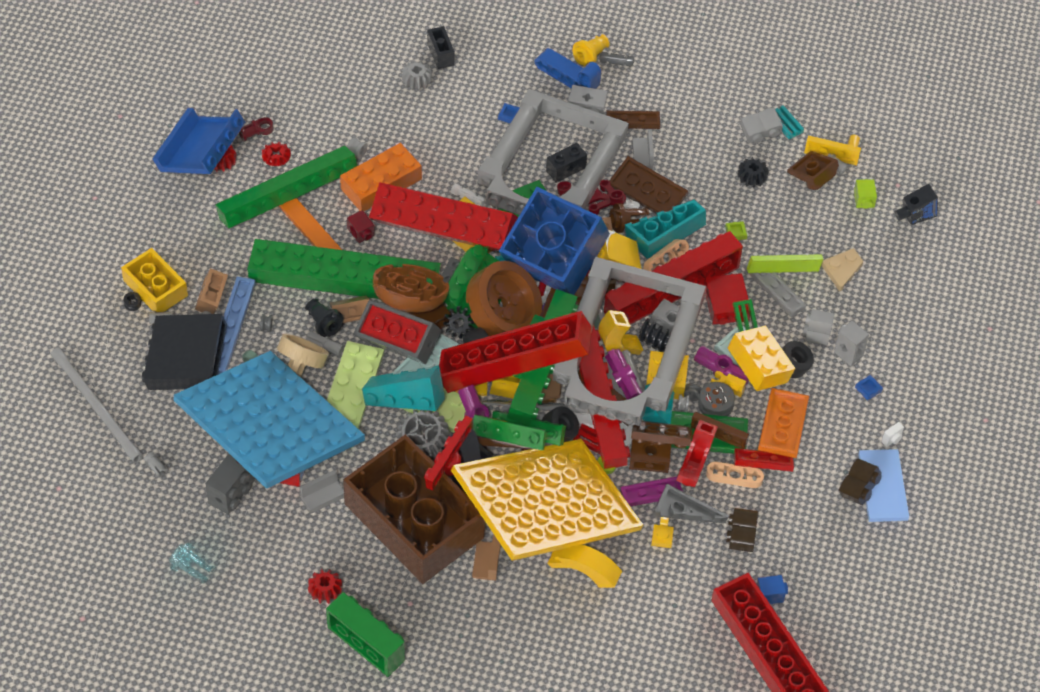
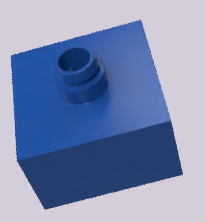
M536 187L499 252L505 261L521 266L533 279L554 289L575 295L610 233L602 217Z

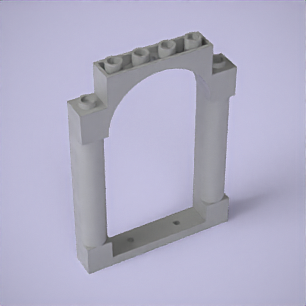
M528 89L510 125L490 157H486L478 170L477 183L488 187L486 203L518 215L521 214L529 199L510 190L504 183L502 175L538 116L543 112L604 133L602 140L576 185L572 186L562 196H559L568 202L586 209L624 142L629 123Z
M595 257L589 273L588 283L577 312L582 311L592 326L591 332L611 278L682 297L681 305L656 377L653 378L650 386L640 395L624 401H609L593 395L583 386L578 376V368L582 357L556 363L553 369V381L562 385L568 384L565 393V405L569 408L584 410L592 415H602L610 420L617 419L628 425L640 426L646 407L666 412L705 298L706 286Z

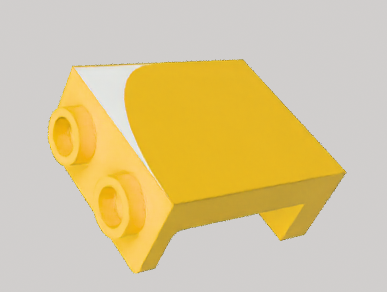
M608 229L610 235L597 257L641 269L637 241Z

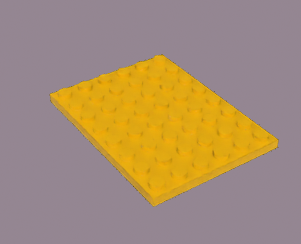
M582 439L564 442L561 446H544V450L529 449L456 464L451 469L512 561L640 531L643 527L640 519Z

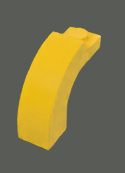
M609 310L599 324L600 337L607 352L612 349H620L621 352L629 350L631 354L640 355L643 348L637 335L625 334L631 326L624 312Z
M583 544L553 551L547 563L551 568L578 570L589 576L599 588H615L622 573V570L606 555Z

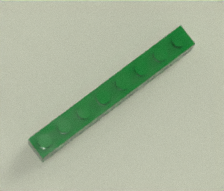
M344 145L215 204L219 219L229 229L340 178V175L357 167L355 154Z
M556 289L544 321L577 312L579 307L576 304L578 296ZM555 364L523 372L509 408L508 419L528 426L531 419L536 420L539 408H536L537 404H542L545 393H542L543 388L547 389L551 378H548L549 373L553 375Z

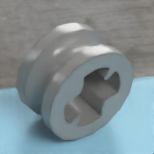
M679 394L678 411L684 410L688 412L689 395L683 397Z

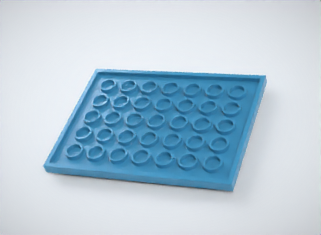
M272 351L174 394V402L266 489L365 441V434Z

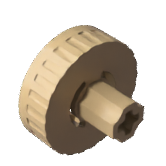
M287 333L282 334L277 346V350L290 358L288 367L300 377L306 365L322 369L329 355V352L323 347L304 338Z

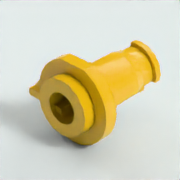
M601 34L600 37L595 36L594 39L588 42L585 40L577 41L572 48L574 59L584 67L589 62L596 63L597 55L610 46L609 40L604 34Z

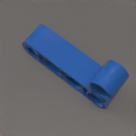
M546 48L534 61L538 69L571 89L572 85L594 89L600 85L601 69L595 62H589L582 68L550 48Z

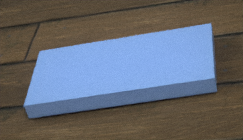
M898 449L859 450V459L878 466L882 472L881 481L872 489L871 498L869 501H866L869 522L908 521L909 512Z

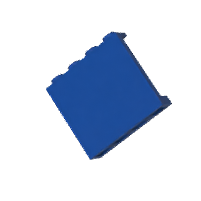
M187 108L152 160L160 172L211 174L246 122L238 109H235L230 117L198 116L193 108Z

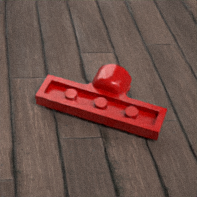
M465 415L462 421H458L454 429L455 433L452 437L449 436L447 438L444 450L435 457L434 466L428 468L425 473L426 488L433 491L444 472L447 476L454 475L451 469L453 465L461 464V456L458 451L472 430L473 418Z

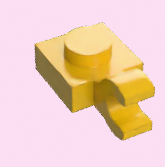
M720 371L715 372L714 377L719 380L712 378L711 382L725 383L731 387L735 395L742 397L746 386L745 380L731 374L726 376Z
M661 517L660 525H654L651 546L672 547L674 527L668 526L669 518Z

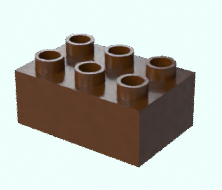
M405 434L343 479L344 503L396 558L424 584L484 539L485 520L470 498L445 473L433 491L426 488L425 473L435 463Z

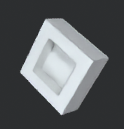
M898 422L886 430L882 443L886 447L892 443H898L902 439L904 426Z

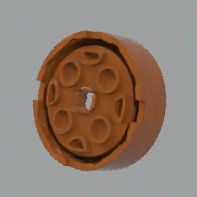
M498 261L477 272L467 286L466 302L470 305L471 318L477 327H481L486 331L488 336L528 326L534 315L540 316L542 312V298L535 280L524 268L513 262ZM498 299H502L503 307L499 306Z

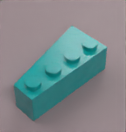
M695 200L688 201L672 207L671 211H661L657 213V216L648 219L647 217L641 218L635 224L631 222L625 224V237L637 241L638 251L649 259L673 240H683L705 226L706 209Z
M439 365L433 366L430 369L419 368L417 371L408 372V370L401 371L400 374L390 373L372 376L362 388L364 402L367 406L437 411L445 400Z

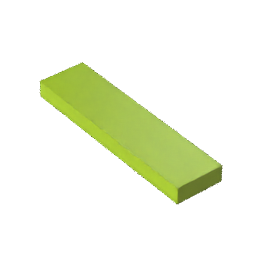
M822 254L751 256L747 271L748 273L819 272L823 256Z

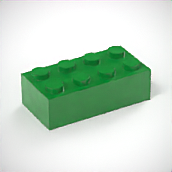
M342 592L326 608L327 628L384 675L389 677L405 661V642L403 637L398 633H393L384 621L377 620L369 609L362 608L353 596H348Z

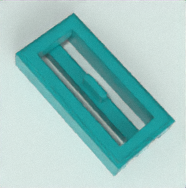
M784 105L780 106V109H775L783 121L782 132L788 139L804 132V128Z

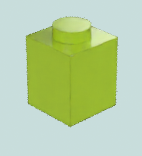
M874 179L856 180L854 187L856 208L868 209L875 207L877 193Z

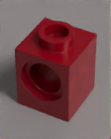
M363 210L347 217V229L358 243L368 241L375 236L374 224Z

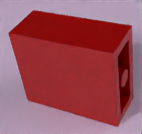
M742 273L705 277V296L712 325L736 322L732 303L749 300ZM746 304V305H745V308H746V313H747V317H748V321H749V320H750V313H749V309H748V304ZM738 306V307H739L740 316H741V321L744 322L743 316H742L741 307Z

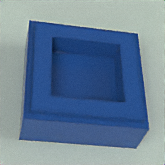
M504 103L498 115V120L511 123L520 107Z
M871 375L855 385V388L867 401L883 390V387Z

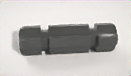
M601 52L599 60L602 63L609 62V64L622 66L626 64L629 67H632L634 64L633 56L624 57L625 55L614 53L608 55L607 52Z

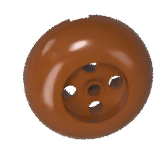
M392 264L378 268L373 275V288L377 297L394 309L410 313H423L438 308L447 298L449 283H445L443 281L444 277L435 271L409 264H402V267L394 268ZM426 278H430L433 285L426 282Z

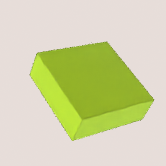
M744 221L725 224L726 232L731 231L738 241L747 240Z

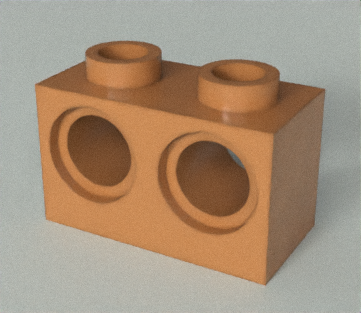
M210 268L204 279L194 310L200 312L208 311L211 314L215 313L228 277L227 274Z

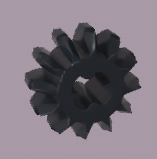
M753 157L751 160L745 158L744 162L740 163L737 173L740 183H745L746 187L752 185L753 188L756 185L761 187L763 183H766L769 173L766 162H761L760 158L758 160H754Z
M457 306V313L451 308L449 310L451 315L445 314L444 316L450 321L443 322V325H450L446 332L448 333L453 330L451 335L453 338L458 333L459 339H462L463 332L465 334L469 332L468 329H475L474 326L470 325L474 324L473 319L470 320L471 313L466 314L468 311L467 307L461 312V307ZM459 318H462V322H464V325L458 327L456 325L457 322H455V319L458 320Z

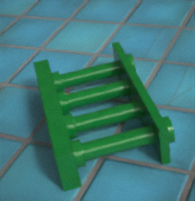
M498 410L493 411L492 418L474 415L472 429L476 436L538 450H544L545 443L558 446L564 444L565 425L531 419L528 426L508 419L507 412Z

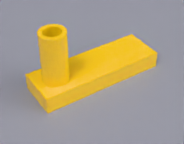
M808 135L804 153L807 154L810 151H814L825 156L835 154L836 158L842 162L857 166L861 148L858 147L860 138L858 135H851L848 144H843Z

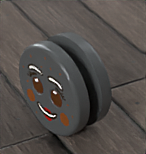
M722 382L706 384L699 394V410L702 414L729 416L734 407V391Z

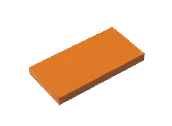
M771 388L758 450L797 458L809 400L808 395Z

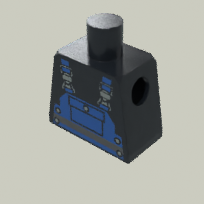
M930 184L908 194L903 198V207L894 211L897 220L900 221L907 218L909 223L914 225L937 217L938 196Z

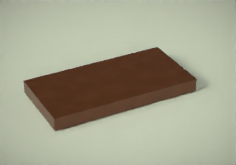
M627 156L609 180L614 190L623 191L626 197L639 202L641 206L648 208L655 214L661 211H671L672 207L680 205L689 194L685 188Z

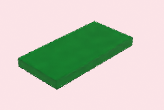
M672 411L671 424L691 427L694 413ZM703 414L748 433L747 418ZM692 428L691 441H692V438H693V435H694V432H695V429H693V428ZM714 437L710 452L734 454V449L739 447ZM671 444V448H678L674 446V444Z

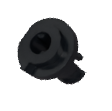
M317 298L310 300L306 304L305 309L309 311L308 314L316 321L315 330L319 335L330 337L341 329L344 317L338 310H328Z

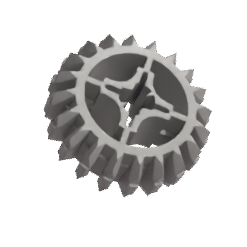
M414 409L413 415L407 413V419L401 418L402 425L397 426L399 432H396V436L399 439L406 434L415 444H423L417 446L426 455L433 458V453L438 454L440 452L439 448L444 446L448 438L447 436L450 434L449 429H447L449 427L448 423L444 422V417L439 416L437 411L432 413V411L427 410L425 412L420 410L417 413ZM420 429L423 430V433L425 432L424 435H425V438H426V439H424V438H423V435H421V430H420Z

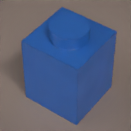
M782 575L757 579V586L770 604L784 603L785 595L788 594V586L786 582H783Z

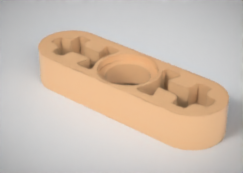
M682 239L673 240L646 260L643 270L652 271V268L654 270L659 266L657 264L664 265L672 258L685 254L689 250L688 242ZM665 253H668L669 260L665 263L663 257Z
M711 462L707 466L706 476L710 481L749 488L760 487L764 479L763 472L758 468L734 466V464ZM714 469L717 470V474H713ZM736 471L740 474V477L732 478L730 473ZM753 476H757V477H756V478H757L756 481L753 480V478H752Z

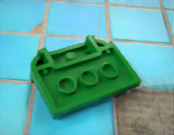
M475 245L461 256V260L448 281L449 292L445 300L448 310L453 308L457 313L456 308L460 306L461 312L467 307L468 311L466 314L471 313L470 305L466 302V291L469 281L477 272L499 261L487 253L488 248ZM474 323V324H470V325L474 326L475 328H478L475 323Z

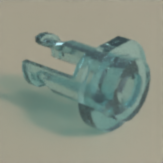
M190 542L185 545L180 544L169 559L171 563L170 570L176 572L182 569L192 577L201 580V583L204 584L209 578L190 565L194 562L209 573L213 572L215 567L208 565L205 560L193 553L194 545Z

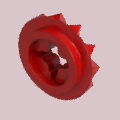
M280 141L275 144L271 142L270 145H265L264 150H262V159L270 166H282L291 157L290 148L286 144H281Z

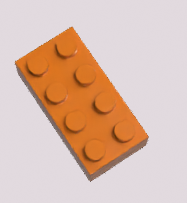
M400 142L340 175L341 190L359 211H366L373 205L379 182L407 188L422 180V166Z

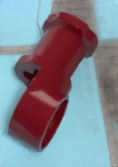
M263 117L256 121L252 120L250 124L242 127L239 136L245 142L247 138L254 135H269L274 131L273 121L268 117ZM269 124L270 127L263 129L261 125Z

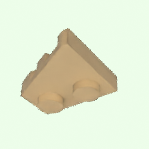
M852 248L823 260L821 266L837 289L842 291L844 285L862 267L863 260L856 250Z

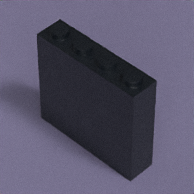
M223 314L160 315L155 317V322L151 327L152 337L148 341L149 352L145 356V371L142 372V382L145 383L148 390L187 389L218 375L227 323Z

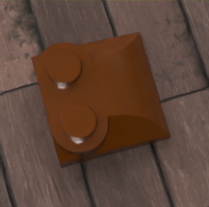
M810 151L787 169V173L805 181L807 188L818 190L837 174L839 164L837 159Z

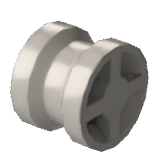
M353 137L349 141L347 148L355 154L356 159L360 160L364 157L368 145L365 142H359L357 138Z

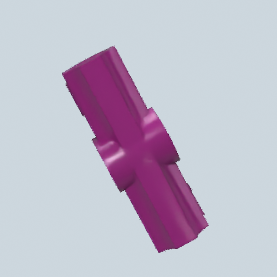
M702 346L694 356V361L713 371L714 376L716 371H720L726 376L731 374L745 380L746 385L749 382L743 370L734 364L727 355H718Z
M620 349L608 351L605 358L613 371L614 379L619 388L622 389L626 399H632L640 395L642 391L636 381L637 378L630 365L627 364Z
M474 385L458 391L466 411L464 417L467 415L473 418V420L476 414L489 417V410L485 405L481 404Z

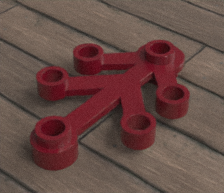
M602 180L600 182V190L597 187L588 203L590 204L588 210L598 215L602 208L616 203L624 204L626 202V195L621 190H614L609 180ZM568 181L558 183L557 193L562 196L572 187L571 183ZM598 200H604V201H601V202H599V203H597V204H596V203H593V202L598 201Z

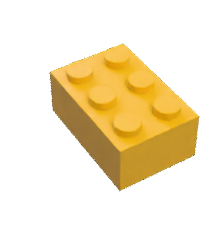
M150 248L121 267L123 281L140 295V298L152 311L165 312L188 296L186 282L153 248Z
M766 325L735 333L728 346V350L756 391L788 383L795 370V367Z

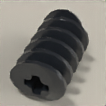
M647 318L640 329L639 341H645L647 345L652 344V348H658L659 352H664L669 339V329L662 332V325L656 329L657 323L653 322L649 325L650 319Z

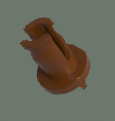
M621 203L614 204L609 212L612 229L616 233H623L625 224L639 222V219H631V216L650 215L649 209H625Z

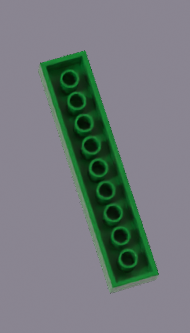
M255 239L247 270L248 278L254 279L255 283L379 299L373 288V275L378 268L391 264L393 268L402 267V264H409L430 269L441 275V263ZM426 278V282L433 285L432 280L430 278Z

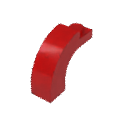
M699 420L676 481L681 482L685 486L695 488L718 426Z

